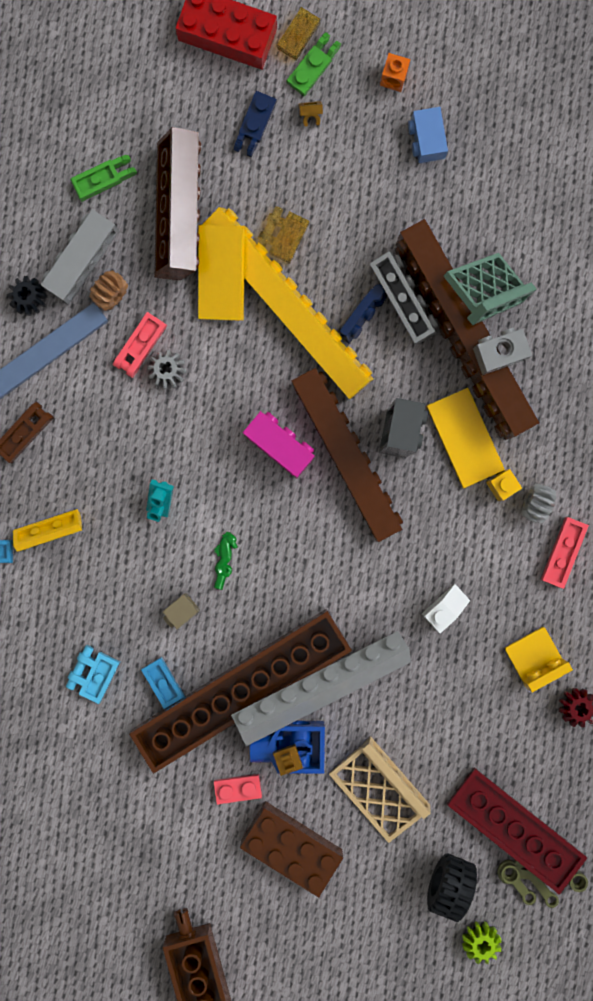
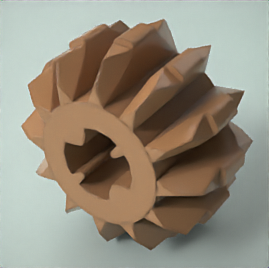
M113 270L106 271L103 275L99 276L94 286L91 287L89 297L99 308L105 311L111 310L115 305H118L119 301L126 294L128 284L119 273Z

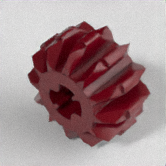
M572 688V695L567 691L564 692L567 699H559V702L565 706L558 709L560 713L564 714L562 719L565 722L569 721L573 727L578 724L581 728H585V721L593 724L591 719L593 715V694H588L584 688L580 691L577 688ZM577 705L583 706L581 711L575 710V707Z

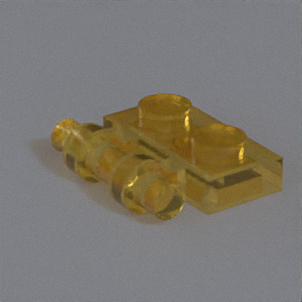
M275 206L273 212L269 213L266 219L268 222L264 231L260 232L258 242L264 247L267 244L272 245L270 255L290 264L310 221L290 211L286 219L280 217L283 209ZM275 226L281 227L277 237L272 236Z

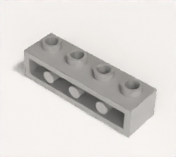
M93 209L89 214L84 215L78 231L71 234L65 250L58 253L54 266L51 270L46 271L42 277L41 286L67 305L71 303L119 232L114 223Z
M388 251L371 262V267L414 343L420 344L437 334L436 327L439 325L432 314L428 316L424 309L427 307V304L422 295L417 296L413 288L416 287V284L411 275L406 276L402 270L405 265L399 255L395 256L392 252Z

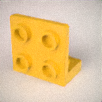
M541 627L505 647V651L523 684L532 693L573 670L570 663L562 659L545 627Z

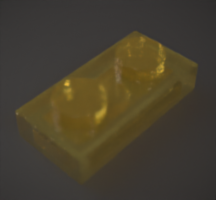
M301 7L278 42L277 49L292 59L297 60L320 25V18Z

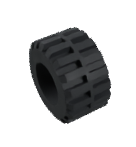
M449 853L442 856L433 871L429 883L427 906L430 912L454 922L462 920L470 908L476 890L477 868L474 863Z

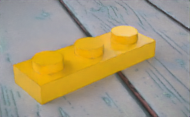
M78 509L13 530L14 548L18 552L82 531L80 512Z

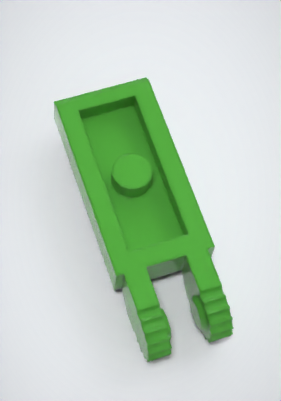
M327 32L320 37L316 46L314 45L287 79V84L304 97L330 65L332 58L341 47V43L336 41L330 47L327 55L321 51L330 38Z
M123 155L112 161L110 159L72 177L70 180L81 202L122 183L121 181L135 176L137 171L134 167L119 173L116 171V168L130 163L129 155Z

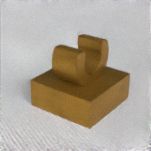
M321 101L299 103L300 116H303L305 127L308 126L307 120L311 116L316 118V125H320L318 114H323Z
M296 744L273 751L280 776L303 769Z

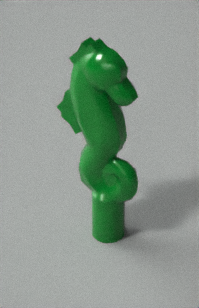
M226 532L222 535L223 538L220 545L215 548V553L221 559L215 566L217 578L214 588L223 590L226 577H229L232 573V568L228 565L232 559L231 546L233 549L238 548L236 544L237 539L231 532Z

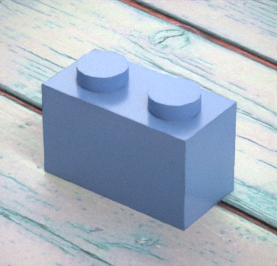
M434 107L413 111L412 118L408 121L409 134H413L415 140L412 143L413 156L418 157V163L445 159L448 147L441 108Z

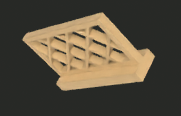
M371 736L364 741L362 746L329 772L332 779L388 843L421 817L425 819L431 814L428 801ZM363 753L369 760V766H355V759ZM342 769L352 770L351 781L341 780L337 773ZM355 770L368 772V781H354ZM371 772L381 773L384 777V784L370 783ZM354 786L367 787L366 798L356 797L353 794ZM370 788L383 789V799L369 798ZM386 789L395 790L399 794V801L385 800ZM368 804L382 805L381 815H372L368 811ZM385 805L398 806V817L384 815ZM401 807L411 808L415 814L410 818L400 817ZM383 821L397 822V828L389 835L383 828Z

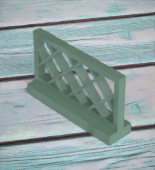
M499 253L447 271L444 275V278L472 312L467 317L472 325L522 304L537 290L532 282L524 285ZM494 262H496L500 268L494 266ZM482 268L488 270V273L482 271ZM469 272L476 275V278L470 276ZM457 278L463 280V283L459 282ZM482 279L488 281L489 285L484 283ZM469 284L475 286L476 290L469 287ZM496 286L501 287L502 291L497 289ZM483 290L490 293V296L484 294ZM471 296L477 298V303L474 302Z

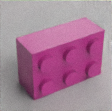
M260 411L243 431L244 436L293 477L298 479L315 457L312 454L314 449L304 441L301 444L296 441V434L286 426L284 429L277 425L279 423L278 419L271 413L267 412L264 414Z

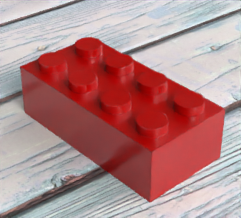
M185 0L175 29L178 41L263 70L277 31V15L233 0Z

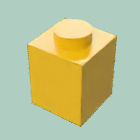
M510 469L502 471L486 482L497 501H504L522 489Z

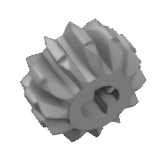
M166 350L165 356L160 351L157 352L159 359L156 360L154 357H151L150 360L154 365L147 366L149 371H154L149 374V378L156 379L154 382L156 386L162 383L164 389H168L169 382L173 388L177 387L174 380L177 379L179 382H183L184 379L179 374H186L187 372L186 369L179 368L184 366L185 361L178 360L180 356L178 353L173 354L171 357L170 350ZM169 365H172L170 366V369L172 370L170 373L165 372L164 374H162L164 372L162 370L163 366L168 367Z
M534 484L523 501L521 508L522 516L535 523L542 524L545 522L555 506L554 503L557 499L556 491L546 485Z

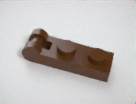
M34 402L0 439V455L8 463L12 464L36 436L54 419V416L49 412L46 413L38 402ZM35 415L40 419L36 424L31 421Z

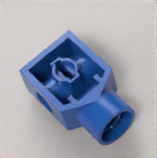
M295 721L250 744V762L273 763L277 773H279L273 751L296 744L303 769L291 773L324 774V721Z

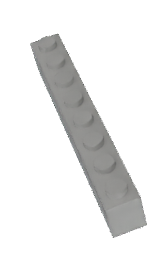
M397 631L232 714L231 716L245 745L248 746L411 663L409 647Z

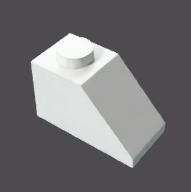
M454 584L429 606L422 615L437 632L441 633L458 618L470 600Z

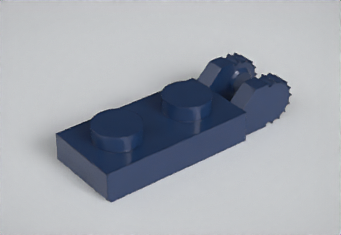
M259 91L255 92L234 145L235 151H240L243 141L247 137L252 139L247 148V156H253L277 103L276 98Z
M377 284L373 286V289L371 288L340 329L342 339L350 344L352 339L358 338L365 321H370L375 314V308L381 307L384 301H386L387 295L382 285Z

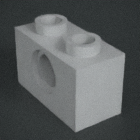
M514 328L502 331L500 337L493 339L492 336H487L478 340L479 344L473 350L482 375L522 362L532 356L523 329L515 331ZM497 345H503L506 348V355H500L497 352Z

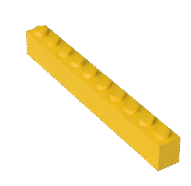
M218 207L202 224L241 226L237 222L238 216L230 208L225 209ZM245 226L244 278L349 399L355 397L374 380L371 376L372 371L366 364L363 363L361 365L356 359V352L350 346L346 347L341 342V335L335 329L331 330L326 323L328 321L319 311L317 313L311 307L313 305L311 300L304 294L301 296L296 290L297 284L290 277L286 278L282 274V267L275 260L271 261L266 255L268 253L266 248L259 242L256 244L251 238L253 236L252 232Z

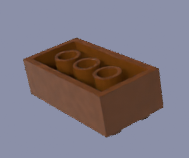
M266 801L244 834L240 844V849L318 898L343 860V851L340 847Z

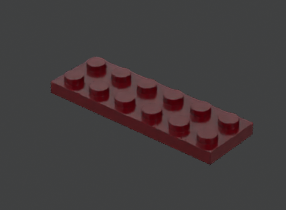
M475 767L447 802L451 809L559 895L587 859L585 854Z

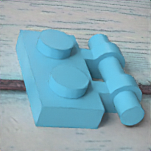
M86 645L83 652H80L77 657L78 662L74 670L70 671L68 675L69 680L66 687L74 690L76 685L79 684L82 686L79 695L100 704L120 661L102 652H99L96 659L91 657L94 648ZM86 665L92 667L87 678L81 675Z

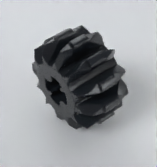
M24 276L23 282L18 278L15 279L17 285H9L13 292L7 294V297L12 300L9 303L10 306L16 308V312L19 314L25 312L27 316H31L32 309L38 314L40 310L37 306H46L41 300L48 298V295L43 292L45 289L36 278L30 280L28 276Z

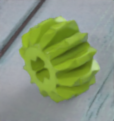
M475 921V929L467 926L468 933L462 935L463 941H465L462 943V947L467 952V957L470 960L474 958L478 965L482 959H484L486 964H489L490 957L497 960L495 952H501L500 943L502 940L500 935L497 934L496 928L493 926L489 927L485 921L482 927Z

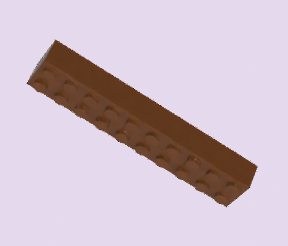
M423 219L401 231L396 242V255H399L402 260L404 259L407 264V274H410L412 279L416 280L419 286L417 287L418 294H421L430 305L428 307L430 315L432 314L439 321L441 335L444 339L448 338L452 344L450 347L451 353L456 359L459 358L463 364L461 370L467 379L471 378L474 384L472 389L476 397H481L484 401L485 406H483L486 415L489 418L493 417L496 423L494 428L498 436L508 440L539 424L537 417L508 366L482 375L473 348L479 344L478 340L490 336L483 321L472 325L467 319L472 312L444 278L446 272L453 270L426 220Z
M325 609L189 693L181 700L134 727L129 735L154 774L235 724L231 716L232 714L327 667L351 652V647L328 610Z

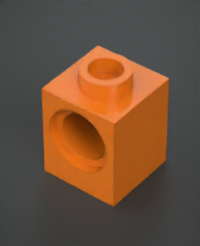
M389 53L380 86L401 92L411 59Z

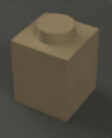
M185 593L163 611L165 614L163 618L171 628L175 627L178 629L198 613L200 609L188 594Z

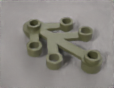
M505 860L499 864L497 869L499 879L503 883L513 884L521 894L525 904H534L536 895L532 890L527 889L520 879L530 880L544 897V902L548 907L554 908L558 905L559 899L557 895L551 892L543 881L528 869H523L524 866L518 861ZM511 868L513 872L511 875H506L505 870ZM577 871L568 884L575 892H583L588 887V879L581 871ZM579 876L580 881L578 883H573V879ZM527 894H532L531 900H525ZM549 897H555L553 903H548Z

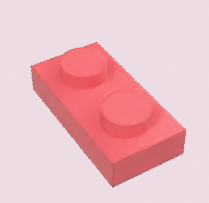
M259 774L214 780L217 805L262 798Z

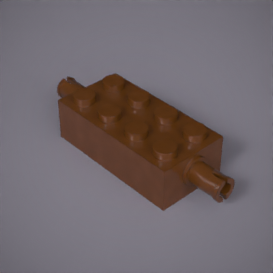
M183 908V913H181V909L174 912V917L179 932L166 935L162 947L177 1001H232L211 924L192 927L188 909Z

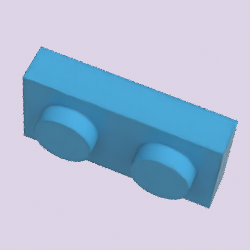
M162 657L141 669L164 709L184 698L185 695Z

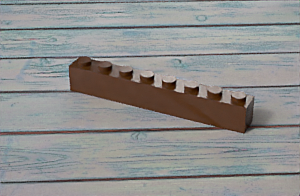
M314 368L291 380V384L376 542H380L403 530L401 527L403 521L397 511L393 512L390 504H392L390 496L386 491L382 492L379 486L382 482L376 471L372 473L368 466L371 463L365 451L361 453L358 447L360 441L354 431L350 432L347 427L349 420L344 411L339 412L336 406L339 402L334 392H328L325 386L328 384V381L323 372L318 373L317 369Z

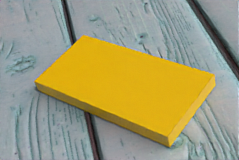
M198 225L200 237L198 244V319L244 320L245 226Z
M469 388L426 406L462 488H466L505 470Z

